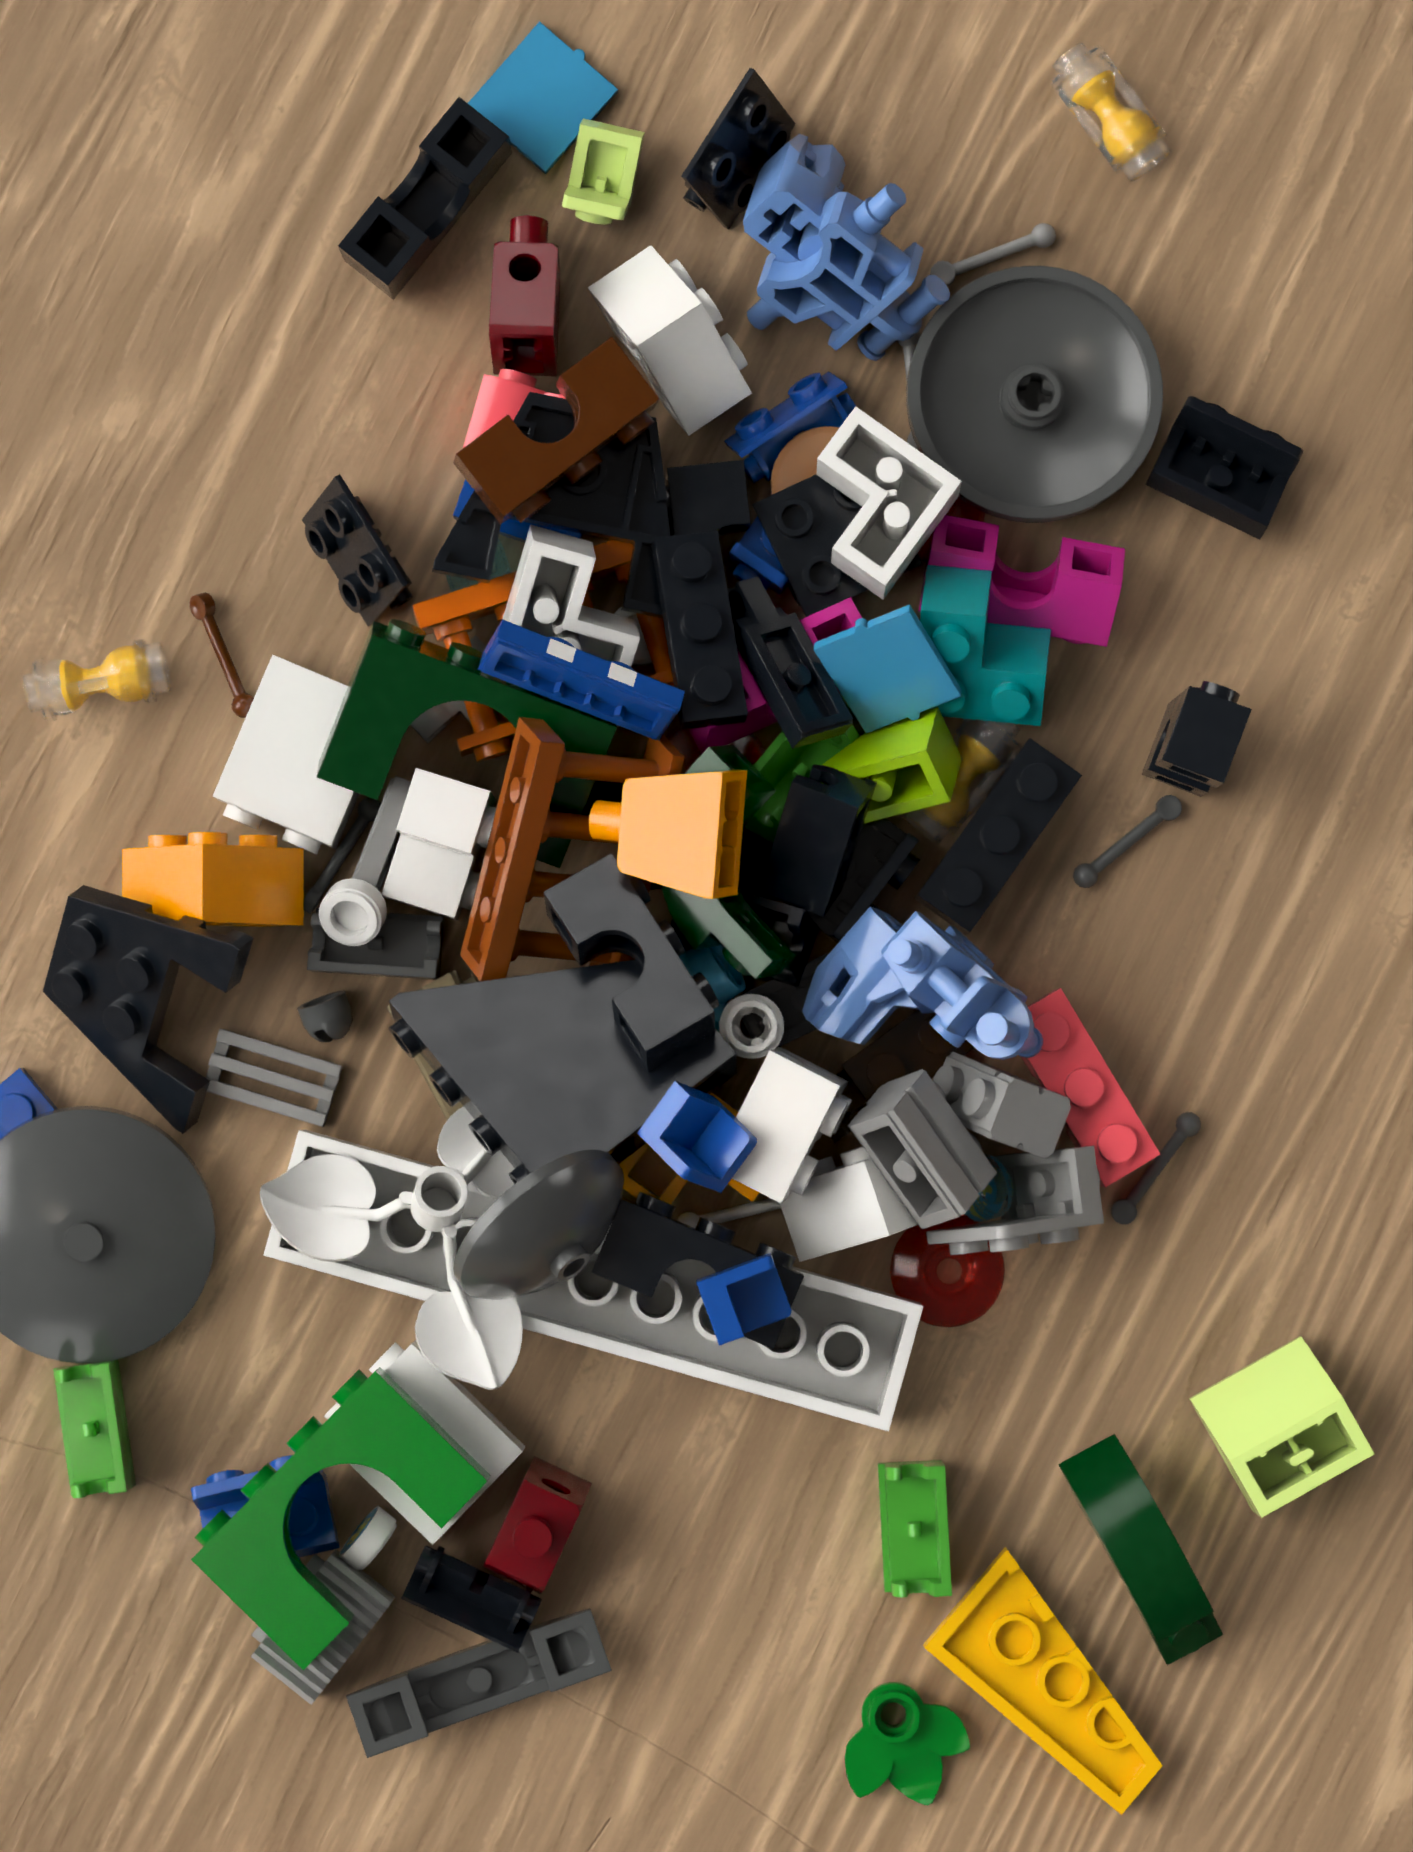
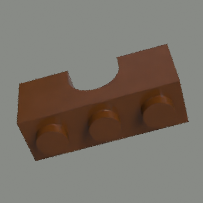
M612 336L562 373L557 381L556 387L570 404L574 415V427L569 435L553 443L537 442L524 435L511 417L507 415L456 453L454 465L500 525L513 515H515L520 523L525 522L552 500L546 493L547 489L565 476L571 484L578 482L603 462L597 452L617 437L624 446L654 423V420L648 413L655 408L659 397Z

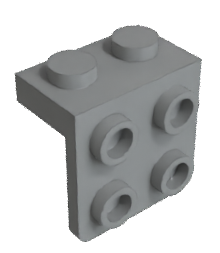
M1094 1146L1055 1149L1053 1155L1051 1154L1047 1159L1028 1152L993 1156L997 1172L996 1182L1001 1220L926 1231L928 1244L949 1243L950 1255L989 1250L988 1240L990 1252L1029 1248V1244L1039 1242L1038 1234H1040L1041 1244L1079 1240L1078 1227L1104 1223L1100 1195V1175L1097 1169Z

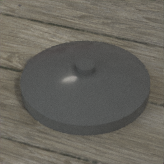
M1020 266L992 272L974 280L953 294L936 311L923 330L911 359L906 385L908 422L918 451L962 481L958 498L971 507L991 516L1024 523H1045L1071 518L1095 508L1117 493L1131 479L1147 456L1158 431L1163 405V381L1157 353L1149 334L1131 308L1116 294L1091 278L1073 271L1048 266Z
M75 1106L46 1112L25 1121L0 1139V1332L15 1344L46 1358L70 1363H100L128 1357L145 1350L173 1331L187 1316L203 1291L211 1269L216 1240L215 1216L209 1190L199 1169L183 1147L158 1126L141 1117L125 1111L98 1106Z

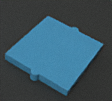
M539 21L468 104L509 136L510 144L543 173L547 174L577 140L582 119L594 120L618 93V89L585 61L583 50L576 49L573 51Z
M910 604L869 621L859 618L856 620L854 627L814 643V652L866 734L907 717L910 720H917L920 717V712L961 697L962 689Z

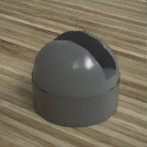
M344 990L315 998L297 1008L303 1026L309 1035L319 1042H331L333 1039L344 1038L353 1022L352 1008Z

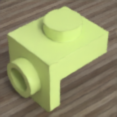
M583 118L579 126L569 183L564 192L562 207L576 210L575 216L589 223L605 225L611 224L613 219L624 220L631 205L645 132Z

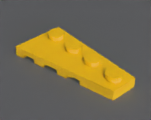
M1004 1547L923 1646L1122 1815L1163 1765L1008 1549Z

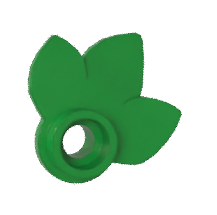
M900 1682L880 1684L866 1696L861 1710L863 1726L852 1736L846 1745L844 1758L846 1775L850 1787L859 1798L874 1792L889 1779L890 1783L905 1796L920 1804L929 1806L933 1803L942 1781L943 1765L941 1756H953L963 1753L970 1748L966 1728L961 1719L951 1709L942 1705L923 1703L919 1694L910 1686ZM889 1703H898L905 1709V1717L898 1724H887L881 1718L882 1709Z

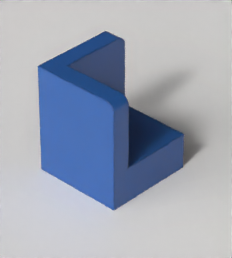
M677 1081L673 1082L637 1133L681 1178L722 1193L757 1144V1138L713 1095Z
M771 1253L696 1280L719 1346L744 1337V1333L785 1319L791 1315L792 1310Z

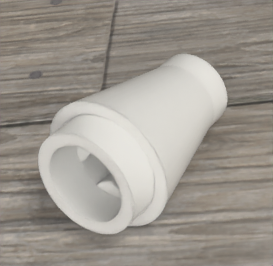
M745 994L736 997L724 1008L719 1021V1032L736 1052L737 1056L756 1059L766 1056L769 1050L775 1049L779 1045L784 1033V1020L777 1005L769 998L759 994ZM756 1013L763 1018L765 1029L759 1037L749 1038L742 1033L740 1021L744 1015Z

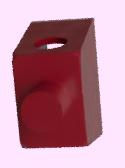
M524 215L512 218L510 220L509 242L500 241L494 243L489 340L493 373L495 375H499L500 369H511L530 376L557 377L560 304L559 246L547 243L548 221L541 217Z
M534 1456L483 1568L523 1587L528 1586L533 1589L532 1591L541 1594L550 1579L582 1510L592 1483ZM546 1485L552 1486L563 1493L557 1492Z

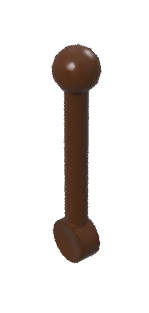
M205 592L194 595L189 602L190 610L196 619L203 622L234 696L231 704L232 710L240 718H246L254 697L245 692L213 616L215 614V602L209 593Z

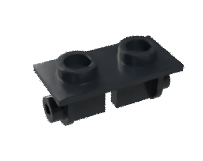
M425 1546L401 1599L518 1653L542 1599L531 1594L533 1589L528 1586L523 1590L443 1553L445 1548L441 1546L437 1550Z

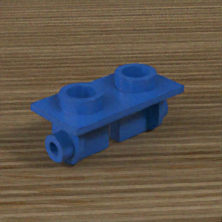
M829 371L822 376L820 373H813L796 382L788 390L789 398L770 411L767 408H761L742 418L735 426L736 433L724 440V442L741 458L749 454V457L744 459V469L753 483H756L763 477L769 482L776 458L794 436L802 431L804 432L816 427H841L856 405L846 392L837 398L836 395L848 388L844 381Z

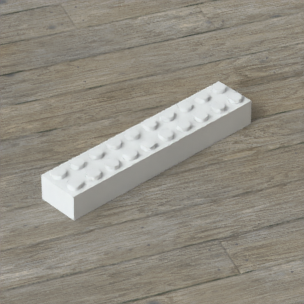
M299 1130L288 1170L301 1161L323 1154H340L355 1159L369 1171L374 1179L376 1197L371 1209H377L399 1198L400 1193L404 1191L413 1192L419 1176L427 1169L435 1166L313 1131ZM472 1181L467 1185L468 1196L462 1216L455 1225L457 1229V1252L471 1227L497 1200L481 1194ZM407 1208L382 1221H368L370 1238L366 1249L360 1255L346 1261L326 1262L310 1258L286 1242L274 1229L273 1225L271 1226L263 1256L426 1301L430 1296L438 1292H451L447 1279L444 1237L442 1233L422 1228L414 1220L411 1209ZM605 1238L597 1250L590 1256L586 1267L573 1278L567 1281H560L538 1292L515 1297L520 1307L523 1329L888 1432L924 1307L917 1301L792 1267L793 1270L803 1273L804 1278L791 1306V1315L786 1318L774 1349L746 1337L719 1346L696 1284L697 1279L716 1273L711 1266L693 1259L681 1260L672 1264L662 1274L651 1298L591 1272Z

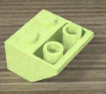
M1301 1336L1189 1398L1248 1505L1261 1518L1375 1455L1344 1398Z

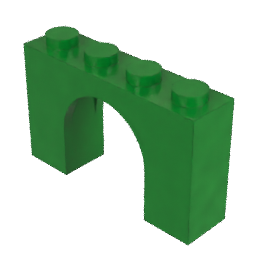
M381 1367L374 1371L369 1378L359 1369L332 1396L340 1405L324 1424L313 1416L286 1443L295 1452L278 1471L267 1463L240 1490L249 1501L232 1518L222 1509L194 1537L203 1548L191 1560L302 1670L331 1643L354 1617V1614L302 1563L294 1549L289 1527L290 1511L297 1491L304 1481L324 1468L339 1464H358L373 1468L394 1481L442 1529L484 1486L491 1476Z

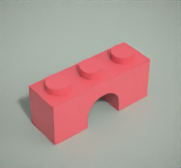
M1055 989L1028 1005L1027 1007L1032 1013L1034 1027L1042 1034L1043 1045L1040 1052L1035 1056L1021 1058L1031 1075L1039 1081L1042 1087L1070 1098L1071 1109L1065 1122L1066 1133L1075 1147L1094 1146L1097 1169L1100 1175V1186L1106 1188L1161 1155L1062 989Z

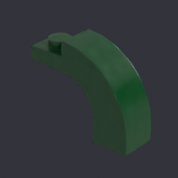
M734 745L709 746L685 774L747 770L743 819L744 829L748 821L777 790ZM661 885L667 907L676 926L694 950L719 946L722 943L725 946L722 949V953L729 964L743 975H752L755 979L780 974L795 958L796 955L748 905L739 886L738 895L708 899Z
M1113 1434L1058 1464L1080 1508L1122 1579L1167 1666L1222 1636L1223 1633L1213 1614L1214 1610L1195 1573L1116 1435Z

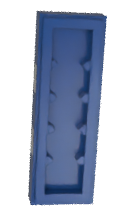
M503 619L484 649L478 670H481L483 673L654 740H660L678 714L685 691L635 672L627 664L618 661H607L574 648L572 644L564 639L546 637Z

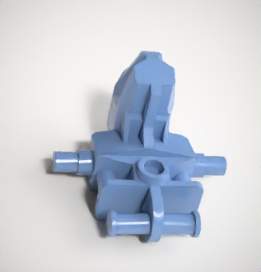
M798 134L777 151L761 168L743 219L744 232L771 252L766 258L757 286V294L761 299L747 311L748 320L755 328L764 330L778 317L785 316L796 324L817 316L832 328L828 345L834 350L840 349L870 322L874 327L870 331L862 332L857 338V344L867 358L873 361L880 360L885 355V350L897 340H908L919 331L922 326V318L937 305H943L949 300V289L941 278L936 275H928L923 279L921 286L911 295L906 291L916 278L924 248L914 242L902 251L880 234L881 229L889 223L890 217L906 203V196L903 190L896 184L889 183L874 197H869L865 201L849 192H842L844 185L841 179L846 166L842 155L832 144L812 145L808 142V136Z
M870 906L817 967L802 1009L806 1020L819 1031L861 1045H865L899 1007L919 1009L921 1013H936L929 1023L945 1040L957 1048L967 1040L979 1052L990 1058L1005 1060L1017 1055L1030 1058L1038 1054L1043 1045L1042 1034L1034 1027L1032 1013L1025 1004L1027 996L1021 990L1009 986L992 969L994 963L958 929L949 925L944 931L917 911L902 925L888 913Z

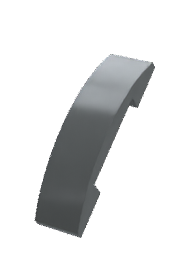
M586 1609L530 1626L518 1653L488 1640L376 1682L346 1695L366 1756L369 1758L428 1737L430 1732L548 1690L550 1692L560 1690L610 1672L612 1669L591 1609Z

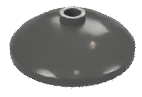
M596 1149L583 1150L555 1159L521 1179L502 1194L479 1217L465 1236L454 1261L453 1270L456 1281L472 1297L501 1300L538 1292L560 1281H567L579 1274L588 1264L590 1256L604 1240L621 1203L624 1174L620 1165L605 1151Z

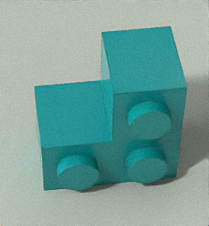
M927 565L920 622L962 689L961 697L933 708L938 707L943 717L1041 726L1051 629L987 623L992 571Z

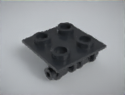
M749 68L681 176L686 181L685 186L688 188L683 199L700 211L704 212L708 208L723 227L728 230L739 213L747 209L761 168L790 140L791 131L796 124L754 69Z
M340 474L335 476L303 517L305 535L314 553L321 559L326 558L339 579V591L346 605L353 612L360 613L369 627L388 607L394 610L413 598L408 589L412 582L396 557L390 556L392 551L390 546L382 543L379 538L382 533L378 528H373L375 523L359 496H353Z
M813 475L752 504L786 577L789 578L788 586L798 607L801 606L806 617L847 598H853L868 591L866 587L831 563L832 548L862 508L859 504L818 475ZM918 553L903 574L922 565Z

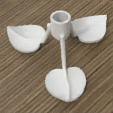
M464 1106L449 1117L439 1134L437 1153L445 1166H435L427 1169L417 1179L413 1192L404 1191L400 1193L399 1198L380 1208L371 1209L376 1197V1186L369 1171L357 1160L340 1154H323L301 1161L281 1176L261 1186V1203L274 1229L296 1250L320 1261H346L360 1255L366 1249L370 1238L368 1221H382L405 1208L411 1209L414 1220L422 1228L432 1232H441L444 1237L447 1279L451 1292L435 1293L421 1306L415 1324V1337L418 1347L431 1366L447 1376L488 1390L500 1388L505 1383L517 1363L522 1343L523 1324L518 1302L515 1297L492 1300L475 1298L468 1295L456 1281L453 1267L457 1254V1229L455 1225L460 1220L468 1196L467 1185L472 1181L481 1194L488 1198L498 1199L514 1185L509 1173L515 1168L500 1150L492 1156L482 1147L468 1125L475 1119Z

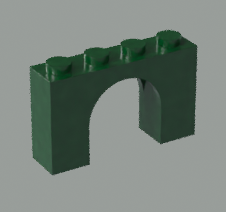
M390 619L387 626L373 621L319 760L316 777L378 800L399 744L408 727L428 709L451 701H471L489 706L505 716L515 728L517 727L519 717L543 719L565 743V750L572 752L606 755L617 725L481 672V670H478L483 653L475 648L452 642L449 649L424 640L426 632L410 623ZM563 777L560 782L555 783L549 806L550 811L582 814L595 780ZM548 837L544 843H540L536 860L560 868L571 839Z

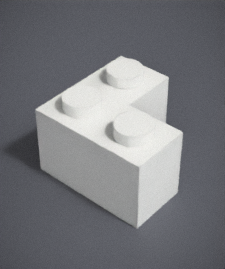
M650 245L588 287L614 334L639 362L663 406L688 436L752 394L740 372L741 369L748 365L743 353L728 333L720 337L715 328V325L723 320L718 308L702 287L697 290L693 280L677 259L667 264Z
M856 406L817 458L816 475L862 507L833 546L831 563L884 600L957 500L962 482Z
M530 525L503 620L546 637L564 639L572 644L574 648L607 661H618L631 667L640 640L636 620L582 605L596 561L593 542Z
M416 768L396 828L400 833V837L381 893L382 896L454 920H459L462 908L471 910L480 873L474 872L481 847L487 848L496 808H494L496 798L491 791Z
M782 1047L769 1050L736 1116L757 1138V1144L732 1179L779 1203L787 1199L790 1191L801 1196L819 1162L808 1156L815 1141L820 1139L822 1133L829 1137L832 1134H836L851 1105L852 1099L842 1095L849 1081Z
M863 1146L840 1154L843 1165L835 1167L832 1156L818 1160L817 1167L803 1194L800 1196L790 1191L787 1199L780 1203L799 1262L884 1238L918 1225Z

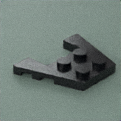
M529 392L513 420L524 435L541 443L557 442L569 435L574 427L573 411L566 399ZM651 417L654 423L628 444L623 446L616 437L600 449L597 453L603 462L578 482L571 484L565 476L547 489L546 493L552 500L525 522L632 544L633 551L621 610L663 618L651 546L655 537L671 536L657 420L655 417ZM475 491L472 493L444 545L437 554L432 572L489 584L501 525ZM515 515L509 518L511 520L518 521Z
M83 885L68 896L43 992L177 1131L184 1134L198 1122L210 1080L157 1047L180 965L184 966L227 993L241 981L254 938L247 933L234 929L226 935L207 930L204 920L187 915L177 921L153 914L152 905Z

